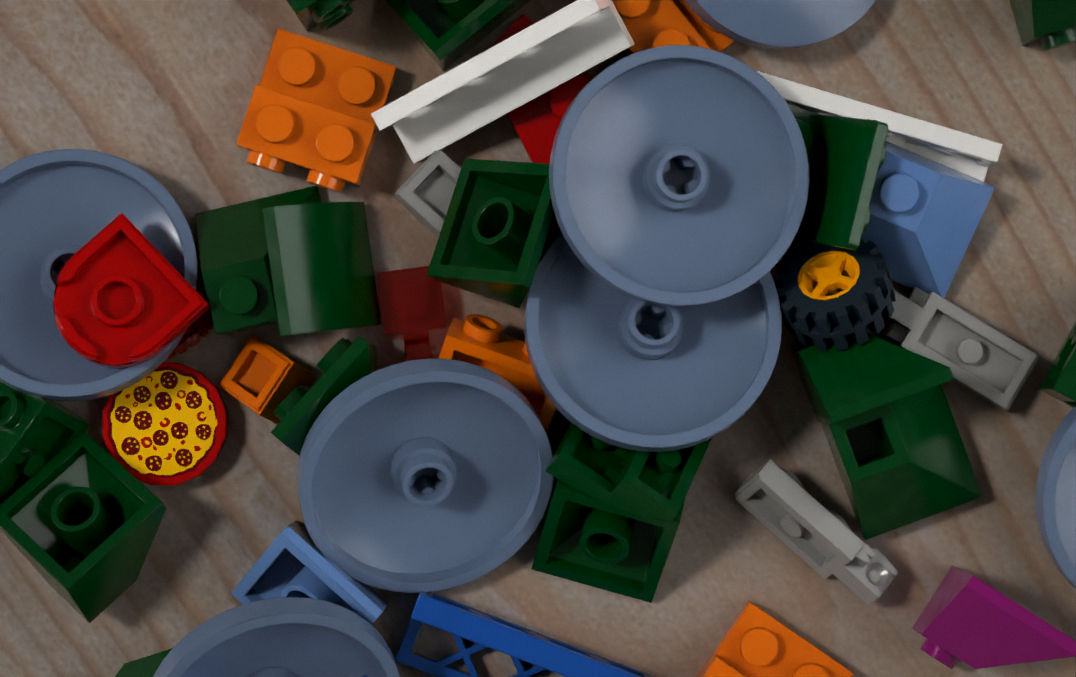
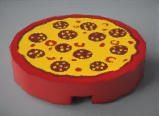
M163 362L141 381L109 395L103 409L102 436L110 455L136 479L150 485H179L201 476L218 459L228 437V410L219 388L202 372L180 362Z

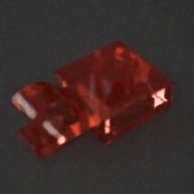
M429 266L376 273L384 335L386 337L404 335L406 361L433 359L429 331L448 328L442 282L433 280L426 275Z

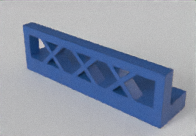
M432 592L419 593L410 617L411 619L395 658V661L436 677H480L470 654L489 647L511 656L517 673L508 677H529L545 669L566 677H654ZM422 623L452 633L459 651L436 661L412 652ZM463 638L476 643L466 647ZM463 658L469 673L448 664ZM521 660L534 665L524 669Z

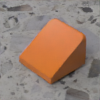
M252 333L218 386L258 415L278 425L281 420L273 414L275 409L298 385L301 387L306 385L309 388L315 379V375Z

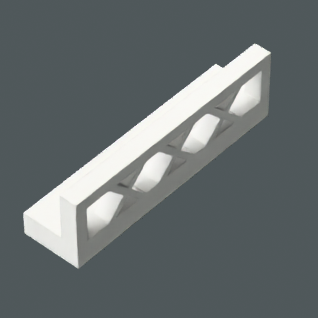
M576 0L371 113V116L380 131L393 125L413 164L432 155L434 151L445 148L635 45L612 0Z
M757 71L778 91L787 105L822 115L869 119L887 123L888 131L885 141L983 182L988 167L998 161L1003 144Z

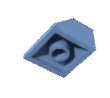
M885 141L886 156L882 167L877 172L869 204L870 220L865 232L862 234L865 243L871 240L877 246L879 253H882L892 281L912 289L917 287L926 293L934 292L945 298L995 187Z

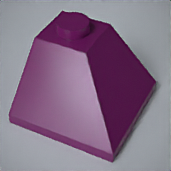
M951 566L912 627L913 630L927 638L920 649L950 669L954 668L959 659L974 669L1076 657L1075 640L977 577L954 566Z

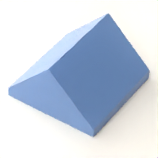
M297 521L289 524L278 535L230 593L242 604L284 597L312 598L327 601L355 612L371 625L388 605L370 586L348 576L328 560L316 547L308 531Z

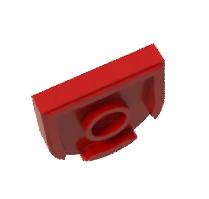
M123 213L119 214L66 262L58 275L53 299L55 323L67 344L78 355L89 362L110 368L132 367L149 361L162 352L210 309L208 303Z

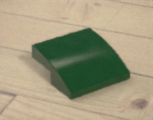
M326 202L262 208L280 336L305 335L381 325L364 202Z
M571 422L546 472L578 491L608 505L644 517L671 522L679 512L711 439L674 451L642 452L610 445L587 434Z

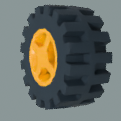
M862 236L857 250L812 243V245L805 247L800 243L792 249L795 256L793 259L784 257L780 262L779 266L782 273H775L774 283L779 297L781 313L792 336L796 335L798 341L806 347L813 342L816 350L827 352L830 344H835L837 351L847 350L848 342L856 340L858 345L869 341L867 333L873 331L878 334L885 327L883 318H891L894 312L892 302L896 301L895 291L882 253H879L877 246L871 240L865 243Z

